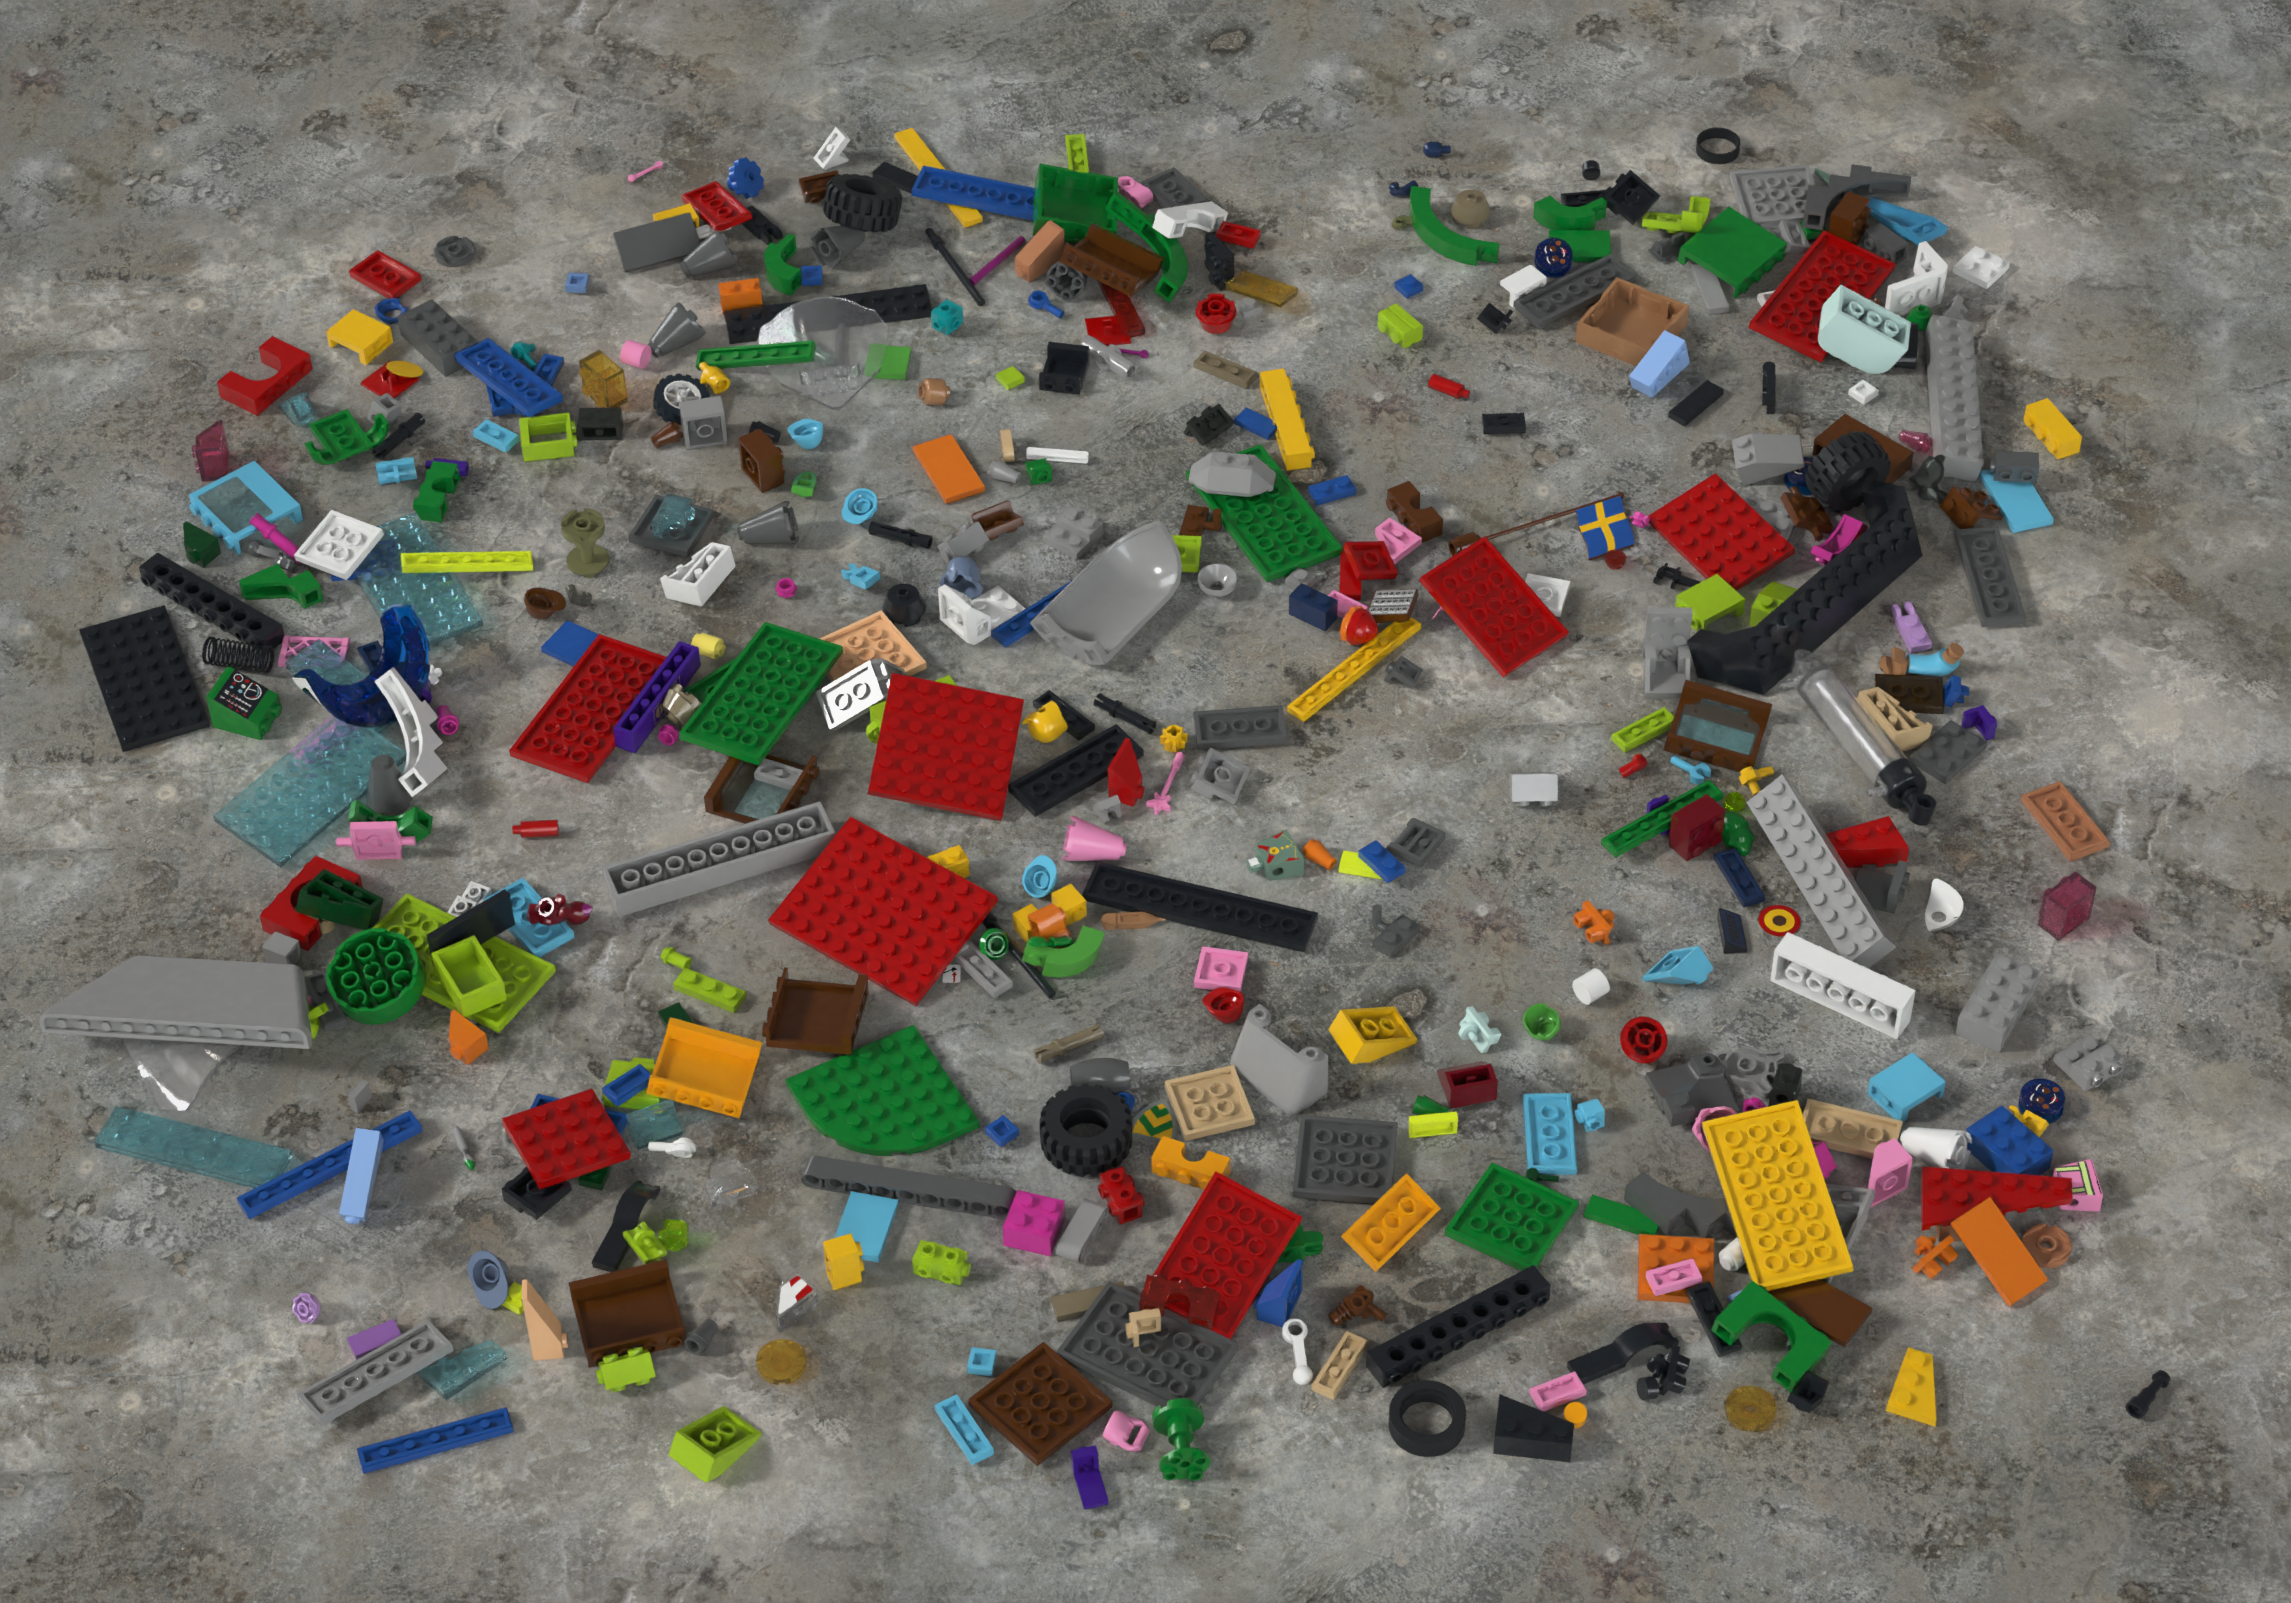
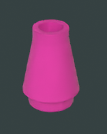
M439 706L436 709L437 716L439 717L437 718V728L445 735H452L458 730L459 720L450 711L448 706Z

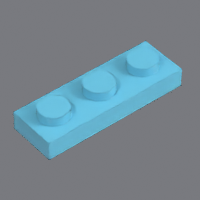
M957 1394L934 1405L935 1412L971 1465L994 1455V1448Z

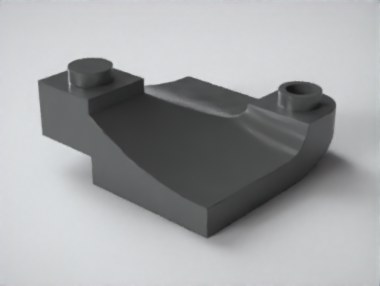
M1703 1053L1694 1055L1687 1063L1646 1073V1081L1662 1115H1666L1671 1127L1689 1122L1693 1126L1696 1122L1695 1118L1698 1117L1700 1111L1706 1108L1725 1106L1732 1108L1737 1113L1740 1112L1725 1081L1720 1060L1714 1054Z

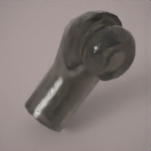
M573 584L565 588L570 603L582 607L591 604V593L588 592L586 595L584 591L580 595Z

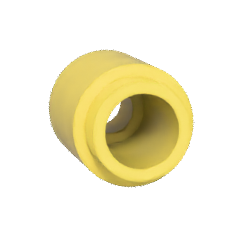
M706 633L695 634L691 645L699 647L700 655L715 660L722 657L726 649L723 639Z

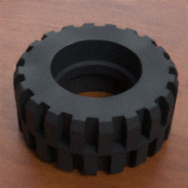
M839 174L835 177L833 176L827 182L823 212L828 219L843 227L863 232H886L887 230H892L898 224L903 197L895 185L889 184L885 180L882 181L879 178L867 175Z
M1861 431L1849 432L1848 435L1843 434L1838 439L1832 440L1828 446H1824L1820 450L1821 452L1813 458V463L1809 465L1808 472H1806V485L1828 511L1841 513L1843 510L1850 511L1853 507L1862 505L1861 491L1873 481L1885 483L1886 476H1889L1890 459L1872 435Z
M1082 1084L1079 1087L1072 1085L1068 1087V1090L1064 1091L1062 1089L1055 1093V1097L1052 1096L1042 1108L1040 1118L1041 1148L1046 1159L1050 1162L1052 1161V1165L1057 1169L1062 1168L1064 1173L1070 1175L1071 1173H1076V1176L1084 1177V1175L1090 1174L1093 1177L1098 1176L1100 1172L1105 1173L1111 1167L1116 1168L1122 1163V1159L1127 1158L1133 1142L1131 1110L1120 1095L1115 1096L1113 1090L1109 1088L1105 1090L1103 1086L1097 1084L1095 1086ZM1082 1123L1096 1124L1105 1129L1102 1133L1092 1137H1078L1067 1132L1071 1127Z

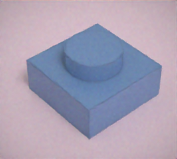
M568 273L565 284L566 292L586 293L590 280L589 274Z

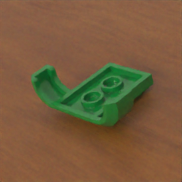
M346 409L310 423V431L323 449L315 448L312 441L305 443V448L317 464L331 465L378 446L384 441L389 432V423L384 415L380 413L374 416L375 422L373 427L364 433L351 413Z

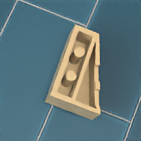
M1879 687L1859 691L1853 712L1889 755L1918 748L1929 739L1933 725L1929 722L1925 724L1916 718V713L1912 710L1909 712L1899 706L1900 702Z

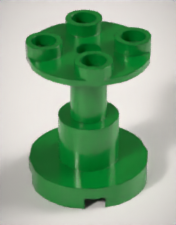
M1179 1398L1167 1401L1168 1406L1160 1408L1159 1405L1152 1413L1155 1430L1164 1436H1168L1169 1443L1175 1447V1450L1170 1451L1161 1458L1159 1469L1163 1474V1478L1168 1481L1175 1479L1200 1480L1203 1478V1472L1210 1466V1456L1199 1448L1190 1447V1443L1194 1440L1193 1433L1204 1423L1203 1408L1196 1406V1402L1191 1399Z

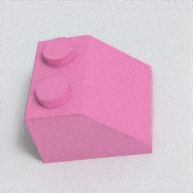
M1895 1138L1888 1142H1882L1875 1148L1868 1188L1874 1189L1875 1193L1871 1207L1908 1188L1913 1157Z

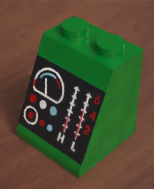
M226 667L206 696L213 728L257 740H262L264 735L270 731L275 719L282 712V705L280 704L278 694L231 667Z

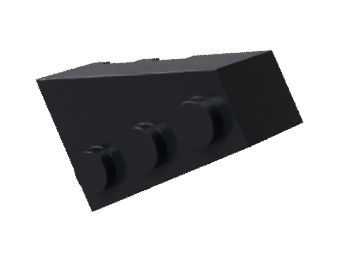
M1499 1394L1493 1454L1570 1462L1574 1423Z

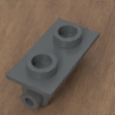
M1680 231L1672 235V239L1668 237L1661 241H1656L1652 248L1648 249V252L1659 262L1678 255L1680 247L1688 241L1690 235L1688 232Z

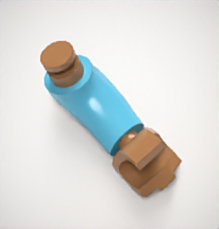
M1951 643L1947 649L1943 648L1932 655L1907 654L1906 657L1902 649L1893 647L1891 649L1892 657L1881 656L1879 664L1884 674L1905 675L1907 672L1925 676H1944L1950 674L1959 666V659L1964 654V650L1959 644Z

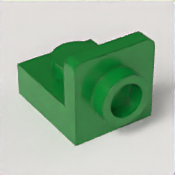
M1046 458L1025 462V469L1031 485L1052 481V466L1050 463H1047Z

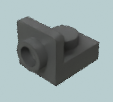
M1401 655L1396 662L1392 660L1387 666L1385 672L1388 674L1384 681L1388 683L1394 677L1412 689L1423 669Z

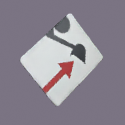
M959 964L948 965L943 972V983L960 982L961 966Z

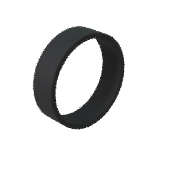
M1720 127L1709 128L1702 131L1697 137L1696 153L1705 162L1727 164L1739 156L1740 138L1729 129ZM1721 138L1732 142L1736 148L1728 153L1716 154L1706 151L1700 144L1707 139Z

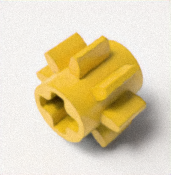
M1170 725L1166 729L1163 728V735H1160V744L1164 745L1165 751L1168 750L1169 752L1176 753L1181 749H1185V743L1188 742V733H1183V727Z

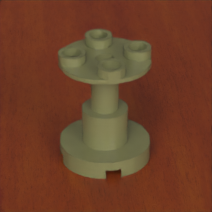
M584 508L582 512H577L576 509L567 513L561 521V531L564 538L576 546L567 555V568L575 574L584 575L585 578H594L597 573L603 571L610 563L607 550L599 545H595L596 540L601 538L605 531L603 517L598 511L590 508Z

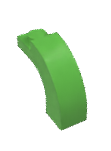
M1082 926L1077 941L1069 947L1060 949L1048 946L1034 947L1030 946L1029 941H1027L1022 961L1028 962L1033 966L1044 967L1042 972L1044 976L1061 978L1077 975L1088 969L1095 962L1100 952L1105 932Z

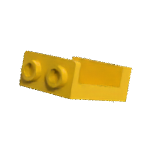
M354 309L326 331L329 347L334 348L339 343L357 352L360 363L365 365L369 364L393 343L390 326Z

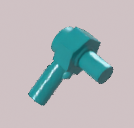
M522 341L515 342L513 347H511V355L516 359L523 360L532 371H535L538 364L529 355L530 352L535 351V345Z

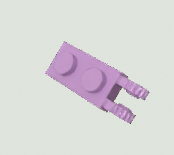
M1910 601L1904 603L1905 616H1902L1898 604L1891 605L1895 625L1909 652L1913 653L1931 649L1932 642L1917 613L1915 614L1912 603Z

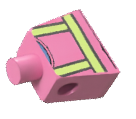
M2092 1159L2058 1166L2054 1169L2053 1177L2072 1178L2071 1204L2059 1206L2060 1209L2100 1211L2103 1194Z

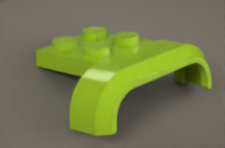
M1691 195L1689 211L1683 210L1682 215L1647 211L1642 220V227H1647L1649 231L1667 229L1668 233H1679V231L1698 233L1707 222L1711 199Z

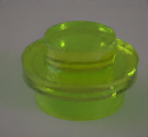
M1730 792L1723 799V807L1727 811L1739 813L1745 809L1746 801L1741 793Z

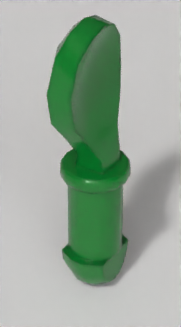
M1034 936L1029 939V945L1034 947H1069L1074 942L1070 936H1052L1049 940L1042 936Z

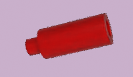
M1432 374L1428 382L1429 388L1457 399L1461 397L1468 398L1470 391L1465 389L1463 384L1437 374Z
M558 820L521 821L520 825L512 826L513 835L521 834L522 838L559 836Z

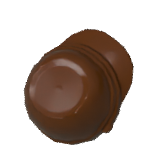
M540 587L527 590L524 596V603L528 614L539 620L549 618L553 613L564 609L566 606L564 596L555 590Z

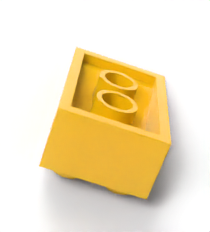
M1395 1006L1342 1009L1328 1029L1351 1064L1370 1063L1414 1045L1418 1041Z

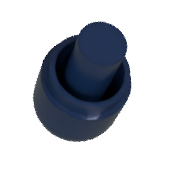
M1427 142L1423 147V153L1430 158L1442 157V154L1451 153V146H1442V143Z

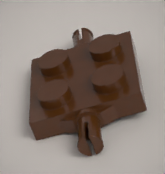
M1797 486L1791 487L1790 493H1783L1780 499L1795 527L1810 531L1815 541L1818 542L1824 538L1822 533L1830 534L1834 527L1816 497L1803 496Z

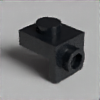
M1488 303L1477 317V320L1496 334L1501 328L1505 330L1512 320L1509 317L1513 311L1510 309L1505 315L1491 303Z
M1807 1371L1801 1384L1790 1392L1787 1402L1793 1404L1800 1411L1810 1413L1822 1403L1829 1382L1811 1371Z

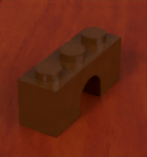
M1410 481L1387 489V508L1397 516L1401 524H1404L1407 529L1420 536L1422 543L1442 535V517L1432 506L1420 509V492Z

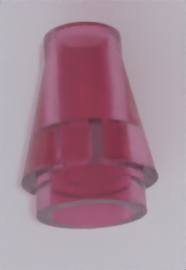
M1903 429L1899 434V441L1905 443L1918 453H1926L1931 447L1932 438L1927 433Z

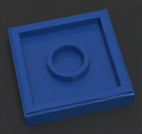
M567 620L541 646V651L574 667L599 634Z

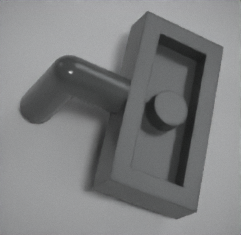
M1380 905L1373 906L1372 926L1382 932L1373 940V947L1391 958L1420 932V925L1403 914L1391 925H1387L1381 921L1382 907Z

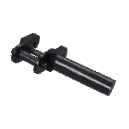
M1665 563L1664 566L1659 567L1653 583L1657 584L1659 579L1666 576L1673 579L1670 588L1675 589L1677 583L1693 587L1701 581L1682 576L1681 567L1674 569L1668 567V563ZM1666 571L1674 573V575L1667 574Z

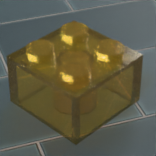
M600 350L579 360V374L582 379L581 389L585 396H589L598 407L602 408L619 407L628 402L623 369Z

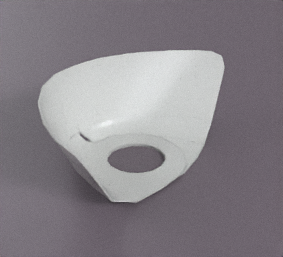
M1940 879L1932 881L1931 893L1926 907L1925 922L1929 932L1952 926L1957 922L1963 911V900L1960 894ZM1934 912H1942L1946 915V920L1936 922L1932 919L1931 915Z

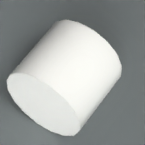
M1596 968L1575 979L1572 984L1575 995L1586 1005L1596 1001L1610 990L1607 978Z

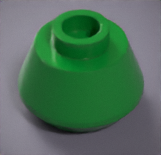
M1920 304L1912 308L1906 320L1911 323H1918V331H1925L1933 313L1929 307Z
M998 928L987 930L979 939L980 951L990 960L1001 959L1009 949L1007 934Z

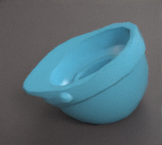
M802 419L790 425L788 432L801 448L810 450L816 448L821 443L824 428L822 422L813 419Z
M865 488L852 491L844 502L842 509L843 519L851 524H861L869 521L878 509L877 496L873 491Z
M1045 855L1037 856L1025 868L1022 876V884L1025 891L1034 898H1042L1052 893L1058 883L1056 864Z

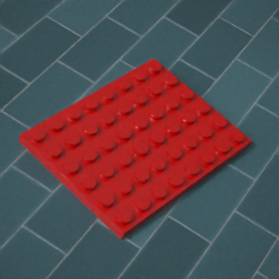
M850 816L768 921L773 927L860 975H868L869 981L917 1007L996 905L998 898L989 891Z

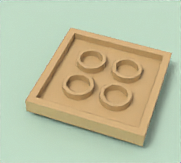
M1234 1065L1165 1081V1089L1185 1141L1255 1125L1254 1115Z

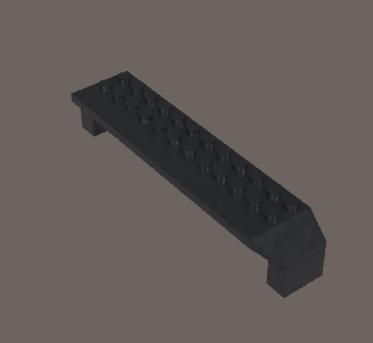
M1873 481L1861 491L1870 527L1756 626L1727 634L1700 629L1687 640L1697 678L1765 695L1923 555L1905 486Z

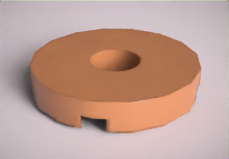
M2047 1224L2031 1226L2025 1231L2021 1241L2041 1268L2059 1267L2068 1261L2071 1254V1239L2065 1231L2054 1225L2053 1227L2047 1226ZM2049 1243L2052 1245V1248L2047 1249L2040 1244Z

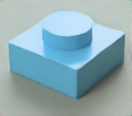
M971 1347L967 1374L992 1377L997 1351Z

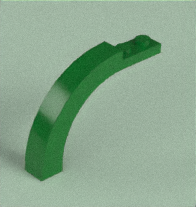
M1116 191L1113 193L1105 209L1143 238L1155 254L1164 258L1162 263L1163 276L1155 287L1154 292L1170 303L1179 292L1188 274V261L1183 247L1177 238L1169 239L1152 228L1155 220L1153 213L1147 215Z

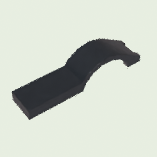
M637 1180L625 1190L616 1207L612 1225L592 1260L594 1268L607 1272L618 1270L630 1248V1245L623 1237V1232L637 1227L642 1209L649 1199L656 1200L660 1192V1186L655 1185L653 1187Z
M1643 1323L1624 1331L1613 1343L1568 1361L1567 1368L1570 1373L1575 1371L1584 1385L1624 1368L1627 1362L1642 1349L1653 1345H1662L1666 1349H1670L1673 1344L1679 1345V1340L1669 1332L1667 1323Z

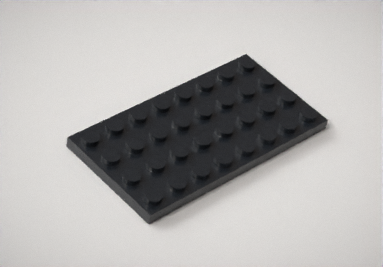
M165 605L79 629L122 752L210 727Z

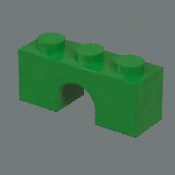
M433 461L430 469H427L425 481L419 488V495L413 501V510L416 511L417 520L442 523L448 510L445 493L454 494L460 481L458 464Z

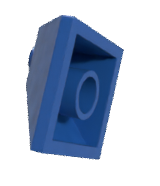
M1296 1260L1265 1286L1262 1295H1257L1254 1303V1308L1257 1309V1320L1283 1328L1285 1322L1290 1319L1303 1291V1260Z

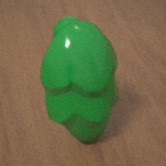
M1736 811L1726 812L1722 834L1723 842L1727 848H1736L1741 856H1747L1750 854L1754 841L1749 823L1743 815Z

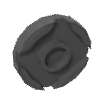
M458 236L446 237L436 244V249H434L437 262L447 267L463 266L469 263L475 256L474 244L467 237H463V239L458 238Z

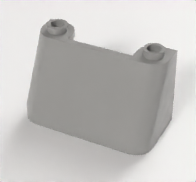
M1258 1004L1249 1011L1231 1056L1230 1066L1234 1065L1238 1077L1285 1113L1299 1115L1328 1093V1055L1316 1047H1306L1296 1053L1265 1029L1271 1023V1013Z

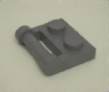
M1411 818L1405 830L1386 849L1394 857L1399 856L1422 867L1445 840L1446 833L1416 818ZM1417 833L1415 837L1409 842V844L1406 847H1404L1403 845L1412 836V834Z

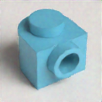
M1597 1098L1577 1105L1575 1117L1579 1124H1583L1586 1132L1605 1127V1110Z

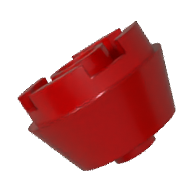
M1220 293L1208 294V298L1202 302L1199 300L1196 316L1202 328L1211 334H1221L1228 331L1237 314L1234 301L1226 299L1225 295Z
M1644 1016L1636 1017L1624 1025L1620 1034V1044L1624 1053L1633 1061L1651 1063L1658 1060L1664 1054L1667 1048V1034L1664 1027L1657 1020Z

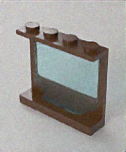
M1685 680L1681 698L1670 731L1667 734L1663 751L1737 772L1750 766L1754 767L1772 704Z
M766 755V759L803 770L790 791L756 780L754 772L758 765L729 756L704 796L705 811L746 824L799 808L803 795H807L813 779L816 780L819 775L817 757L812 756L805 766Z

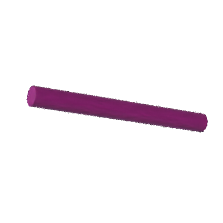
M1019 236L969 279L972 284L976 285L1026 242L1025 238Z

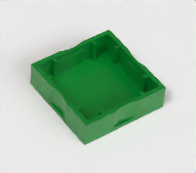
M1040 163L1034 185L1032 235L1035 236L1050 220L1064 229V241L1080 242L1087 236L1089 227L1093 223L1116 234L1117 218L1108 212L1105 207L1113 193L1118 191V178L1095 173L1077 172L1068 168Z

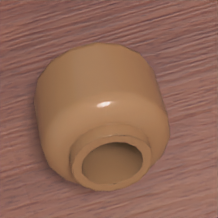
M926 378L923 383L919 384L918 397L926 405L941 406L950 397V387L941 378Z

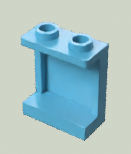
M1912 1052L1870 1078L1867 1094L1891 1117L1904 1122L1908 1118L1909 1110L1933 1095L1937 1098L1943 1097L1946 1082L1940 1074L1935 1073L1923 1059Z

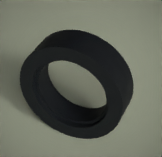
M1431 1380L1416 1381L1405 1385L1393 1396L1389 1406V1431L1395 1443L1406 1452L1421 1457L1440 1456L1453 1450L1464 1436L1466 1407L1461 1396L1450 1386ZM1432 1402L1444 1407L1451 1415L1452 1422L1441 1433L1422 1435L1409 1429L1404 1423L1402 1416L1410 1406L1416 1403Z

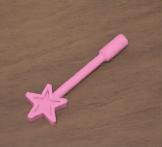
M1177 752L1171 765V772L1161 794L1159 795L1155 792L1154 799L1146 801L1147 807L1154 808L1155 815L1161 810L1171 811V806L1168 804L1171 801V797L1167 795V792L1185 758V754L1182 752Z

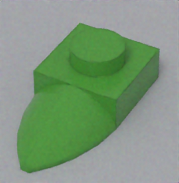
M811 471L797 475L792 484L791 493L797 494L800 497L813 496L816 489V475Z

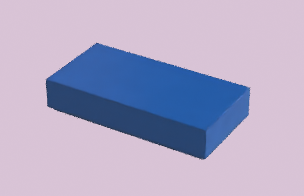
M1247 407L1234 418L1235 425L1266 440H1269L1277 429L1276 425H1273L1272 419Z
M639 1064L602 1087V1093L618 1107L647 1088L650 1075L652 1074Z

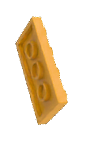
M1406 1173L1341 1237L1376 1272L1441 1208Z

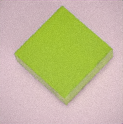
M1014 366L996 373V380L1007 390L1025 382V377Z

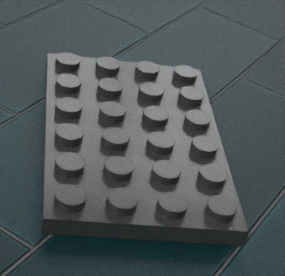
M1109 1281L1056 1353L1067 1363L1158 1407L1160 1405V1408L1168 1406L1167 1401L1179 1398L1191 1399L1196 1402V1406H1199L1239 1350V1343ZM1159 1308L1161 1331L1140 1334L1139 1346L1134 1347L1132 1338H1127L1125 1324L1129 1323V1313Z

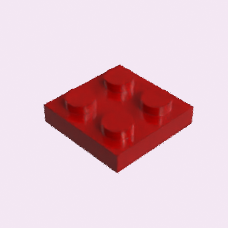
M1384 541L1346 542L1343 549L1357 580L1396 579L1398 571Z

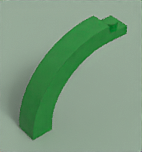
M1411 186L1410 216L1414 230L1425 244L1437 253L1460 263L1476 266L1477 261L1498 263L1500 243L1471 239L1451 231L1436 218L1431 209V189Z

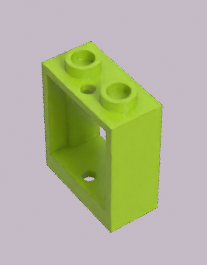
M570 413L519 418L524 462L575 456L574 447H578L576 435H572V433H576L575 420L571 421ZM567 433V439L537 443H531L530 436Z

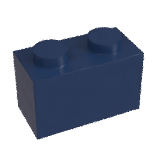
M1302 583L1289 595V615L1325 632L1337 620L1338 600Z

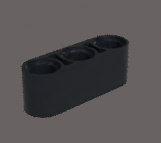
M1911 323L1908 350L1894 364L1895 368H1916L1918 323Z

